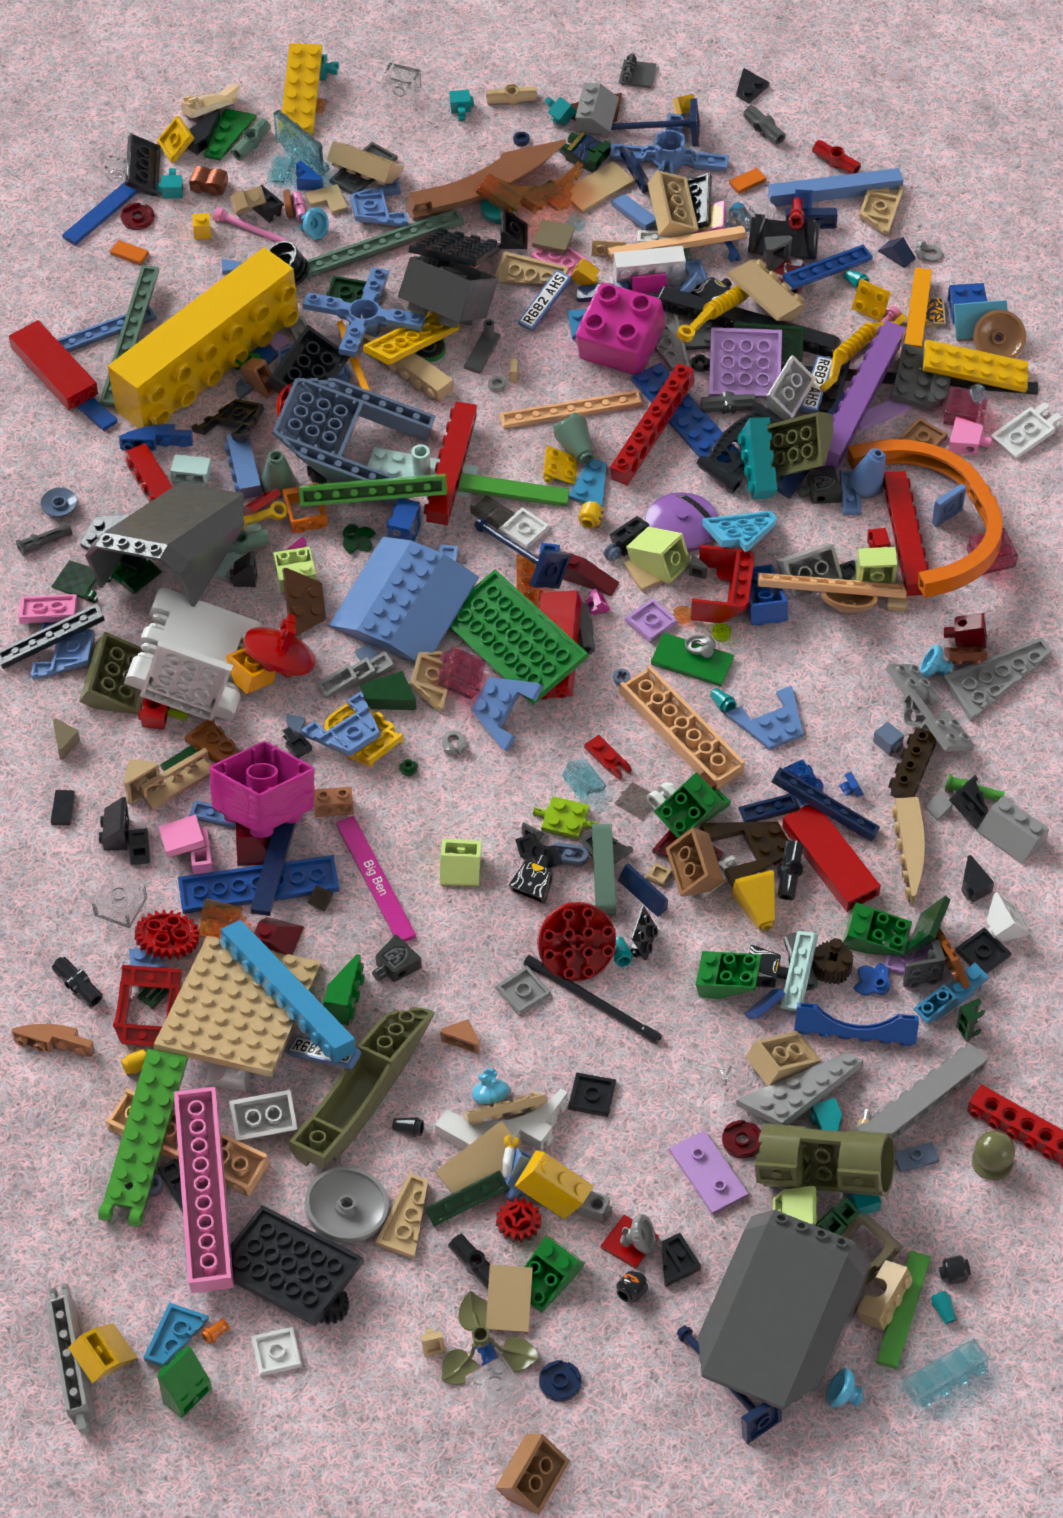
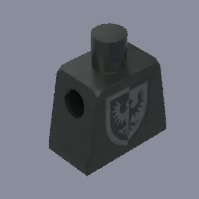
M834 466L808 474L806 485L798 486L799 497L810 495L812 504L842 503L843 491Z
M396 934L376 954V965L378 968L372 971V975L377 981L388 976L395 983L422 968L421 957Z

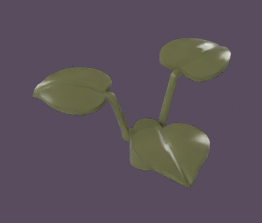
M469 1291L460 1305L458 1319L460 1325L465 1330H473L472 1338L474 1343L472 1344L471 1353L468 1356L466 1351L462 1349L450 1351L442 1363L441 1379L444 1383L451 1385H460L471 1381L479 1369L478 1363L472 1359L477 1347H486L489 1343L503 1352L500 1357L501 1364L511 1372L525 1370L535 1363L539 1357L533 1345L524 1338L517 1336L509 1337L505 1340L504 1348L498 1345L493 1338H490L489 1331L486 1328L487 1301Z

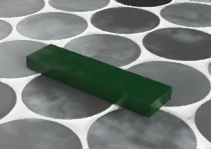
M500 1170L424 1208L434 1227L509 1188Z

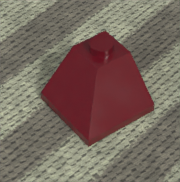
M236 822L237 866L263 865L271 836L266 838L254 837L250 834L249 828Z
M265 917L258 922L254 934L269 950L284 955H293L304 926Z

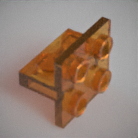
M206 898L202 909L199 936L204 938L207 936L221 938L222 928L239 920L245 924L247 917L242 916V907Z

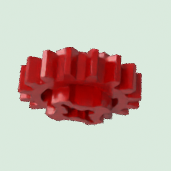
M514 1198V1203L507 1200L506 1207L501 1205L500 1212L496 1213V1226H498L499 1234L504 1233V1239H507L509 1236L512 1237V1242H515L517 1238L520 1243H523V1238L525 1237L531 1240V1234L537 1235V1229L541 1228L539 1208H533L532 1201L526 1204L525 1198L521 1202Z

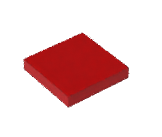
M279 489L266 492L245 505L243 516L256 512L282 495Z
M624 1214L601 1244V1249L637 1269L647 1254L638 1251L634 1244H631L630 1247L622 1246L620 1242L621 1235H623L622 1229L624 1227L631 1228L633 1219ZM655 1233V1238L657 1242V1240L659 1239V1235Z

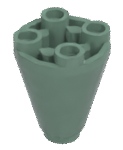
M575 412L570 414L568 418L553 425L555 439L575 459L582 464H587L593 460V448L587 421L583 416Z
M274 450L267 457L260 484L264 493L279 489L282 495L277 498H282V489L296 487L297 481L283 453Z

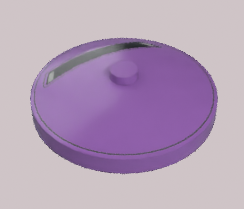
M678 492L657 499L647 511L646 522L653 528L682 533L687 551L691 552L699 550L700 545H708L714 539L702 526L703 518L718 517V514L713 505L703 497L691 493Z

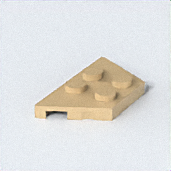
M901 185L899 189L889 190V187L868 189L859 218L884 235L889 236L904 192V186Z
M452 650L451 653H442V651H434L433 653L419 652L416 658L409 686L438 712H442L458 653L456 650Z

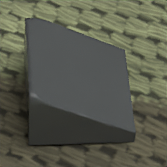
M692 555L689 563V575L706 579L708 566L695 555Z
M522 823L523 836L535 833L539 841L544 836V832L527 823Z

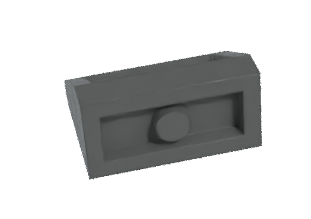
M792 236L764 237L763 262L767 265L766 268L769 271H774L783 261H791ZM785 246L784 257L773 258V252Z

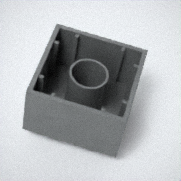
M415 256L409 259L398 298L409 302L407 307L409 311L420 315H427L428 310L439 314V323L448 327L458 328L459 323L472 325L473 320L487 318L499 278L468 265L427 256Z

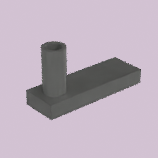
M487 319L484 321V331L464 364V369L481 374L501 338V334L494 332L493 320Z

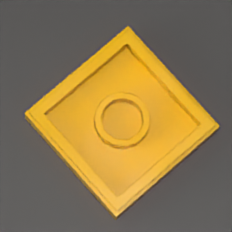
M176 116L157 139V142L170 162H176L194 140V137L182 118Z

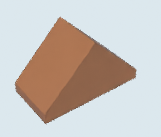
M469 1019L441 1029L440 1036L442 1042L479 1054L480 1042Z

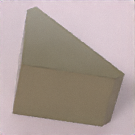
M53 719L61 760L77 745L80 737L78 730L58 719Z

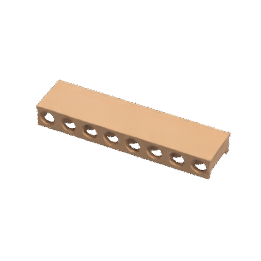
M650 665L647 666V670L626 683H620L619 693L695 772L700 775L705 771L717 784L716 789L744 773V761Z
M126 1088L125 1095L110 1118L106 1119L107 1129L121 1136L123 1135L135 1091ZM174 1110L161 1155L171 1160L177 1159L179 1163L176 1113ZM221 1133L225 1186L250 1197L270 1165L268 1156Z

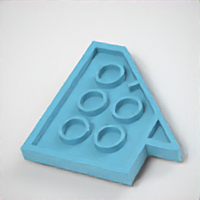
M771 511L703 518L702 526L721 547L732 548L733 546H740L744 552H748L777 525L778 518Z

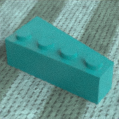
M770 417L749 418L740 434H738V443L741 444L742 449L741 459L744 460V474L748 479L747 489L751 494V499L773 498L777 492L775 467L771 466L774 458V452L770 451L772 434L768 432L767 425L770 424Z

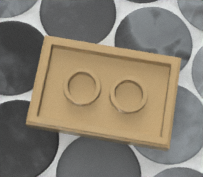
M490 1265L486 1328L488 1330L529 1332L533 1268Z

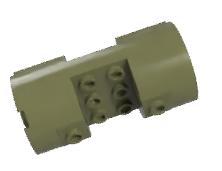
M765 1124L758 1140L761 1145L755 1163L756 1183L763 1184L764 1187L788 1189L814 1186L816 1190L886 1197L889 1194L895 1168V1146L891 1133L847 1130L846 1132L810 1129L806 1126Z

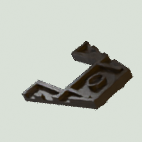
M778 821L701 823L700 825L701 831L709 833L711 842L743 835L756 861L725 868L724 874L732 888L735 879L754 875L758 872L762 873L768 867L783 862L786 841L789 840Z

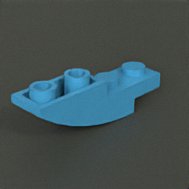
M973 963L965 970L971 986L963 989L960 982L955 983L952 980L948 985L943 984L913 1009L927 1024L933 1022L973 996L974 991L985 983L989 977L976 963Z

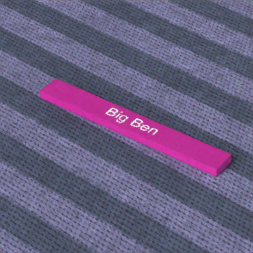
M351 816L336 822V826L393 936L397 934L404 942L416 938L408 918L355 817Z

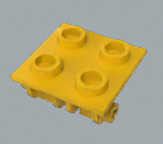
M860 279L851 309L881 321L886 316L891 292Z
M547 445L543 468L544 481L551 483L555 478L575 485L578 460L571 454Z

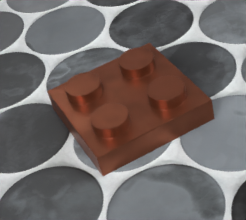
M982 646L944 647L945 656L953 664H963V661L979 664L982 663V660H987L988 653Z

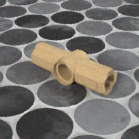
M508 84L504 89L486 90L487 104L506 103L508 105H516L522 101L537 100L536 86L518 87L515 84Z

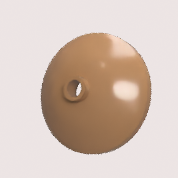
M993 310L984 314L979 319L974 328L973 340L978 351L1015 358L1025 346L1026 330L1022 321L1015 314L1006 310ZM995 336H999L1001 341H996Z
M822 592V599L825 603L845 615L869 611L877 605L878 601L877 596Z

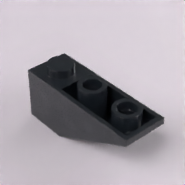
M216 109L189 129L194 140L187 148L196 155L207 148L221 118L220 109Z

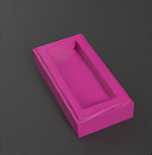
M666 272L631 276L632 291L658 292L661 287H667Z

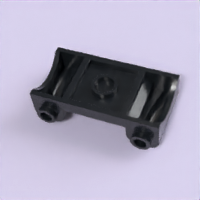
M755 214V217H751L748 253L763 254L764 237L789 235L792 236L791 257L817 259L820 223H817L815 219H807V222H804L801 228L793 229L789 226V221L770 220L765 218L763 214ZM785 246L774 251L773 255L784 256Z

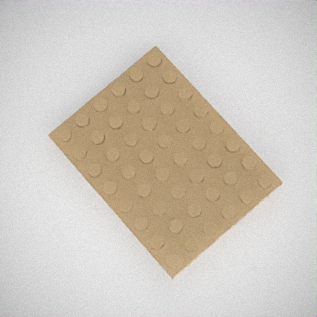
M207 935L156 1038L154 1050L185 1055L188 1058L272 1077L296 1022L291 1020L288 1014L278 1007L276 1001L266 994L261 985L257 984L253 977L244 971L242 965L235 961L226 949L222 948L219 941L220 938ZM270 950L311 991L320 971L321 962L290 954L284 955Z

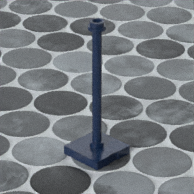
M697 98L690 100V118H687V120L613 123L611 130L688 126L691 130L692 146H699L700 119Z
M479 518L475 521L474 527L477 531H485L536 564L530 581L531 586L536 588H560L572 557L571 554L568 552L542 550L540 557H537L490 527L487 520Z
M686 1325L680 1327L677 1331L678 1339L680 1341L685 1340L699 1355L698 1342L691 1335L693 1330ZM728 1388L749 1411L741 1417L742 1438L747 1444L782 1421L781 1409L764 1402L756 1407L746 1395Z

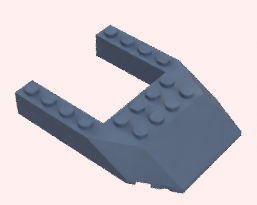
M295 378L272 434L303 462L332 483L398 478L343 457L359 416L427 441L436 415L336 378H328V380ZM386 499L380 501L394 505L397 504L398 499Z

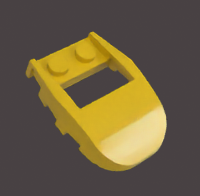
M348 704L341 706L328 716L324 724L325 730L328 731L356 712ZM370 710L378 729L381 731V737L353 755L346 756L351 760L372 768L375 761L397 744H403L404 741L403 734L401 732L397 734L394 725L390 721L387 722L383 714Z

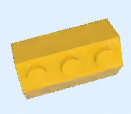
M537 1150L514 1185L564 1220L584 1203L594 1187L547 1153Z

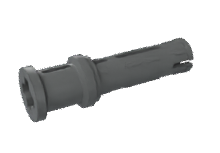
M67 523L39 535L31 534L26 539L16 540V545L21 555H25V552L40 549L41 545L72 535V530Z

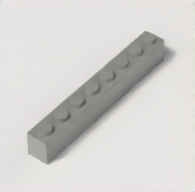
M971 1043L965 1048H959L952 1058H946L939 1068L932 1069L923 1080L919 1079L913 1085V1088L909 1091H903L896 1101H890L883 1111L876 1112L870 1121L866 1124H860L856 1130L891 1133L893 1140H896L984 1071L988 1058Z

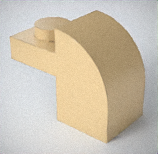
M261 186L246 191L242 190L230 196L235 215L237 216L253 211V207L267 203Z

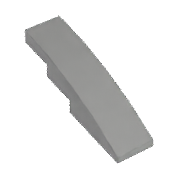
M385 650L371 660L368 657L364 658L352 667L348 663L317 684L325 698H329L374 680L396 666Z

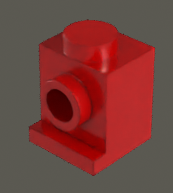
M886 527L868 530L867 544H869V548L890 547Z

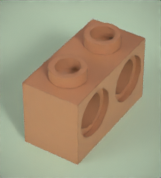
M352 787L314 789L315 817L354 815Z

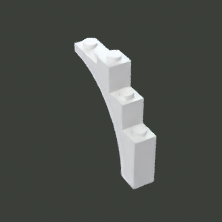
M560 1088L541 1108L509 1120L483 1121L482 1123L472 1125L471 1122L464 1121L462 1116L446 1110L435 1124V1134L464 1150L489 1129L502 1121L514 1138H519V1144L523 1140L542 1150L544 1146L548 1147L553 1140L552 1127L557 1121L559 1112H564L569 1104V1101H567L568 1092Z

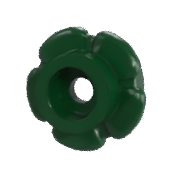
M410 759L404 760L399 765V770L405 776H412L417 772L418 764Z

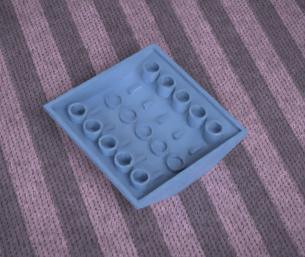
M382 537L328 626L367 644L372 643L374 647L386 650V652L415 663L419 652L433 653L436 651L478 581L479 576L445 554L411 540Z

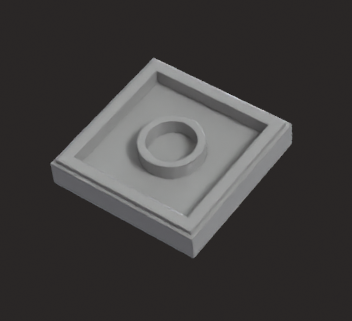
M525 966L495 986V989L519 1016L551 996L549 989L528 966Z

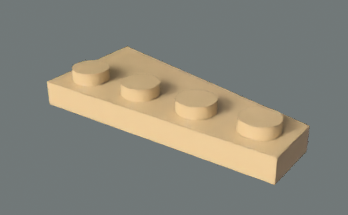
M504 251L494 276L499 278L498 283L545 285L556 269L567 275L570 270L567 266Z
M535 1091L529 1093L530 1097H514V1102L511 1103L510 1101H500L491 1108L490 1106H483L462 1112L464 1121L471 1122L472 1125L483 1122L484 1118L490 1117L493 1120L502 1118L504 1113L510 1112L513 1115L523 1112L522 1109L530 1107V1110L541 1108L543 1103H547L546 1094Z
M412 1173L408 1174L376 1240V1246L415 1260L429 1184L428 1179Z

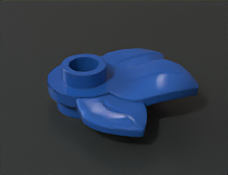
M879 963L875 968L867 965L858 968V975L861 981L853 987L856 992L866 996L873 993L885 995L889 992L891 988V982L888 978L889 970L884 964Z

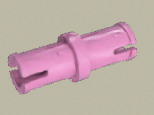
M296 191L291 195L293 200L292 207L296 213L297 221L303 222L301 217L306 214V204L302 199L301 192Z

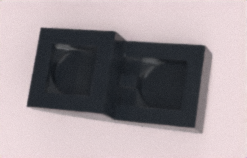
M148 829L128 830L130 864L150 863Z

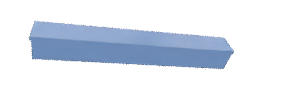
M895 168L768 184L769 191L767 197L769 206L777 207L792 205V201L795 198V189L813 190L812 202L865 196L868 189H881L884 187H889V190L899 189V186L903 185L904 179L900 169Z

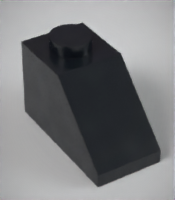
M250 551L234 562L233 569H230V580H233L234 587H256L257 565L255 551Z
M969 855L967 857L961 890L966 898H970L972 902H975L992 893L994 881L973 856Z

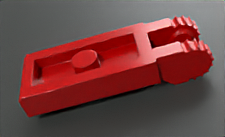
M600 735L584 744V748L618 780L623 777L621 771L617 768L618 765L627 773L632 771L629 763Z

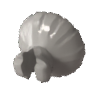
M639 1214L632 1221L631 1228L624 1227L622 1229L623 1235H621L620 1242L623 1247H630L631 1244H634L638 1251L650 1254L654 1250L656 1242L654 1227L648 1216Z

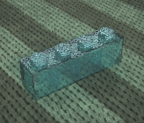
M973 1338L903 1379L902 1389L916 1408L921 1405L926 1407L938 1395H947L955 1385L962 1386L967 1383L972 1375L976 1374L978 1376L987 1370L989 1357Z

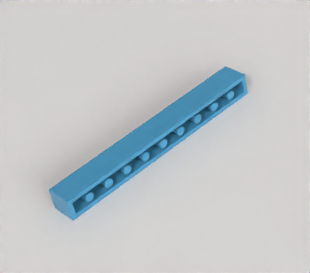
M241 920L221 929L219 941L222 948L226 949L232 958L242 965L244 971L248 972L254 981L261 985L266 994L271 996L276 1001L278 1007L282 1008L288 1014V1017L299 1025L300 1030L311 1038L313 1044L318 1045L326 1057H329L335 1063L355 1053V1038Z

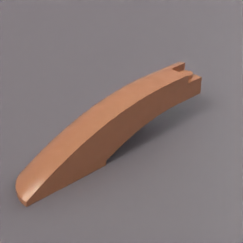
M566 139L503 152L498 160L468 177L446 185L411 192L406 203L408 214L412 219L466 207L480 202L489 196L498 194L542 166L566 144Z

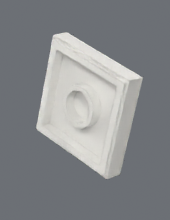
M522 507L498 531L527 550L550 529V525Z
M293 1327L251 1336L260 1377L302 1367Z

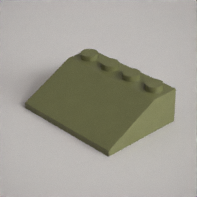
M815 412L767 425L768 432L772 434L770 451L774 452V458L771 466L775 467L776 478L825 466L834 433L832 414Z
M104 632L96 642L79 702L94 709L139 714L143 697L140 696L142 690L126 685L124 681L132 659L138 656L140 652H144L142 648Z

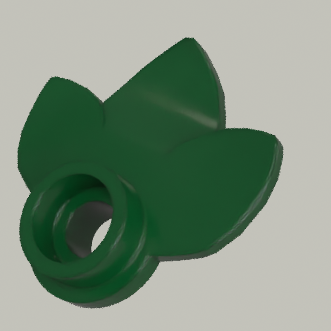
M355 524L347 525L343 531V537L345 538L343 547L350 554L356 549L366 552L371 551L372 543L369 538H372L376 532L369 527L359 528Z

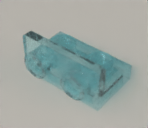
M289 151L288 157L273 156L267 183L287 185L288 180H292L293 171L291 169L296 166V158H293V151Z
M586 759L568 762L562 773V777L581 802L585 801L590 793L602 792L606 788V784Z

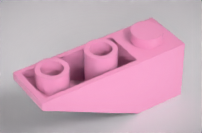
M207 827L200 828L205 846L190 851L193 875L213 872Z

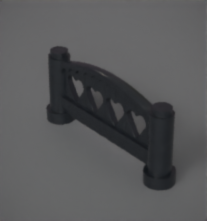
M754 402L750 408L752 413L737 420L722 433L712 447L708 457L702 455L696 462L700 469L726 486L725 489L731 494L742 482V478L738 475L744 470L745 464L744 460L741 459V452L729 451L727 448L731 447L733 442L738 443V434H740L748 419L770 417V424L785 421L760 402ZM722 453H726L731 463L719 462L717 458L721 457Z

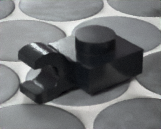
M290 727L282 730L285 734L283 738L287 741L285 743L286 748L294 757L299 759L312 751V745L302 734L296 736Z

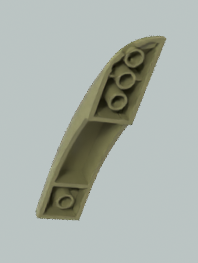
M410 1007L409 1010L401 1012L397 1009L386 1014L376 1023L357 1045V1049L362 1054L353 1069H344L322 1103L289 1141L290 1150L299 1162L305 1166L312 1163L325 1169L332 1160L336 1161L367 1124L400 1076L434 1017V1011L418 1007Z

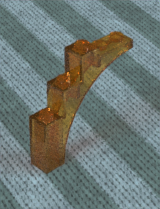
M577 161L573 168L561 178L538 186L512 184L488 173L476 193L499 209L505 207L510 212H517L522 205L533 214H536L538 210L542 211L546 204L554 210L561 212L563 209L567 210L572 203L570 200L573 195L570 191L574 187L572 182L574 179L578 180L581 176L582 171L580 170L583 164Z

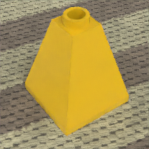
M770 870L735 879L731 894L758 929L761 928L762 931L773 928L775 921L774 871Z

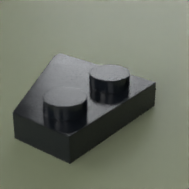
M744 68L736 97L751 103L769 87L770 82Z
M976 775L968 780L949 799L974 828L982 823L989 812L984 802L983 792L979 791Z
M681 1233L662 1241L665 1287L701 1270V1264Z

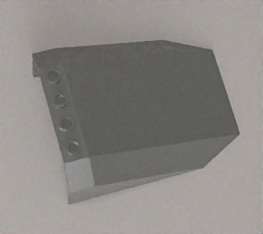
M180 482L103 532L92 543L85 554L99 588L104 587L124 554L158 560L178 574L191 606L195 607L244 527V493Z
M777 1210L751 1216L697 1338L700 1351L701 1377L781 1410L789 1407L791 1403L802 1399L803 1395L809 1391L818 1389L855 1315L865 1289L871 1263L855 1241Z

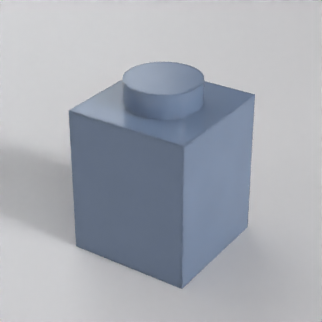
M888 721L874 732L873 742L889 756L893 752L898 753L903 748L904 734Z

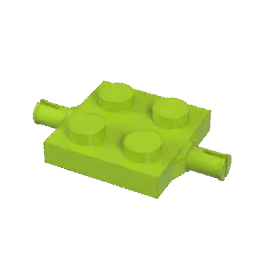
M552 796L546 810L536 807L533 810V815L544 817L541 831L579 840L585 827L592 829V824H598V822L587 820L590 805Z

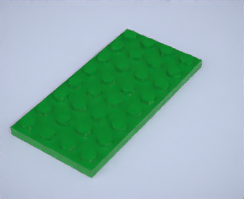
M496 569L473 587L450 626V629L503 679L539 683L544 686L536 701L520 694L532 706L589 658L588 653Z

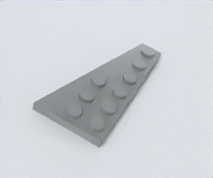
M658 292L643 293V294L656 297V295H657ZM664 311L666 326L655 349L671 371L674 370L677 363L690 367L685 343L676 335L680 327L678 315Z
M1043 637L987 658V660H982V663L972 664L944 675L943 681L970 721H972L1051 655L1052 650Z
M847 1052L736 1099V1106L772 1124L789 1125L864 1066L863 1060Z

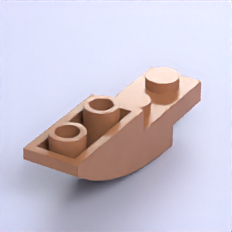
M32 1024L16 1027L11 1031L13 1041L16 1044L32 1046L39 1052H51L53 1047L56 1046L61 1051L71 1050L78 1056L84 1057L87 1055L92 1057L95 1051L92 1040L79 1037L77 1028L69 1026Z

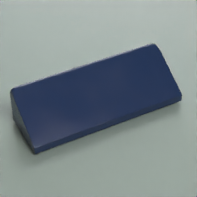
M621 145L620 157L633 179H635L641 192H648V177L633 152Z
M786 208L785 221H789V213L792 208ZM837 208L802 209L804 212V222H807V219H815L817 223H820V229L837 228Z
M627 863L618 878V882L652 913L659 917L668 910V899Z

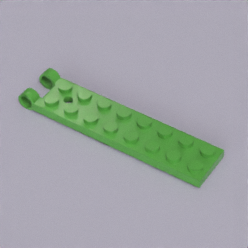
M147 1049L104 1201L99 1208V1220L110 1222L114 1207L117 1206L132 1209L129 1214L128 1225L141 1227L175 1108L174 1092L180 1090L188 1062L187 1056ZM128 1183H132L133 1187L132 1189L128 1190L126 1189V1185Z

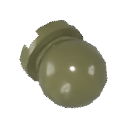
M996 1130L985 1132L979 1137L974 1146L972 1166L981 1178L984 1177L989 1180L998 1181L1010 1174L1015 1158V1147L1012 1139L1004 1132Z

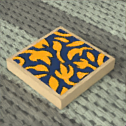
M911 298L908 299V305H909V307H910V300H911ZM928 298L925 327H946L943 298Z

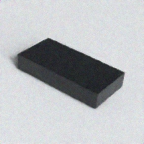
M55 790L51 825H71L75 799L74 790Z

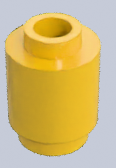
M144 1049L126 1055L121 1060L126 1075H134L141 1072L147 1053Z

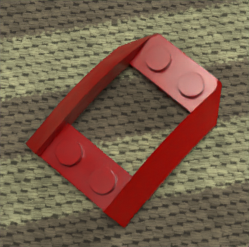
M122 965L117 1010L113 1027L123 1045L154 1047L162 1026L126 1024L132 986L170 989L167 1018L180 992L182 969Z

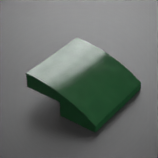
M149 559L145 561L139 573L135 572L133 568H126L119 564L111 574V577L129 592L136 594L158 577L162 571Z

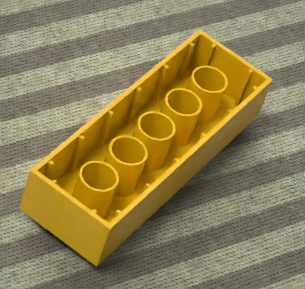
M263 247L110 363L107 367L116 412L137 428L166 424L173 412L181 406L188 407L191 405L198 393L207 386L213 387L217 385L222 375L233 366L239 367L235 359L244 363L248 357V351L252 352L258 346H267L277 331L284 327L289 328L293 326L299 317L294 269Z

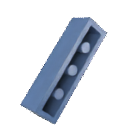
M231 434L226 435L227 442L224 443L225 452L230 454V456H227L229 467L233 466V469L230 471L232 480H236V483H234L235 492L244 493L245 499L261 496V484L250 439L248 438L246 442L233 440Z

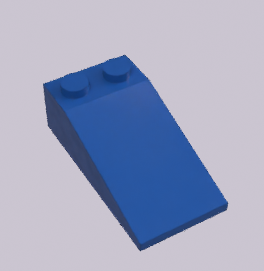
M773 565L753 567L749 604L746 608L751 625L759 626L766 623L788 621V601L783 589L759 587L757 583V573L776 574Z

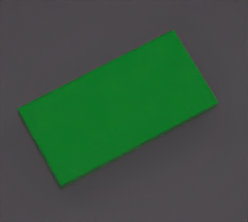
M663 633L651 659V665L720 687L722 686L734 660L733 654L714 648L713 655L709 658H705L701 654H691L686 650V639ZM694 642L691 647L695 649L704 645Z

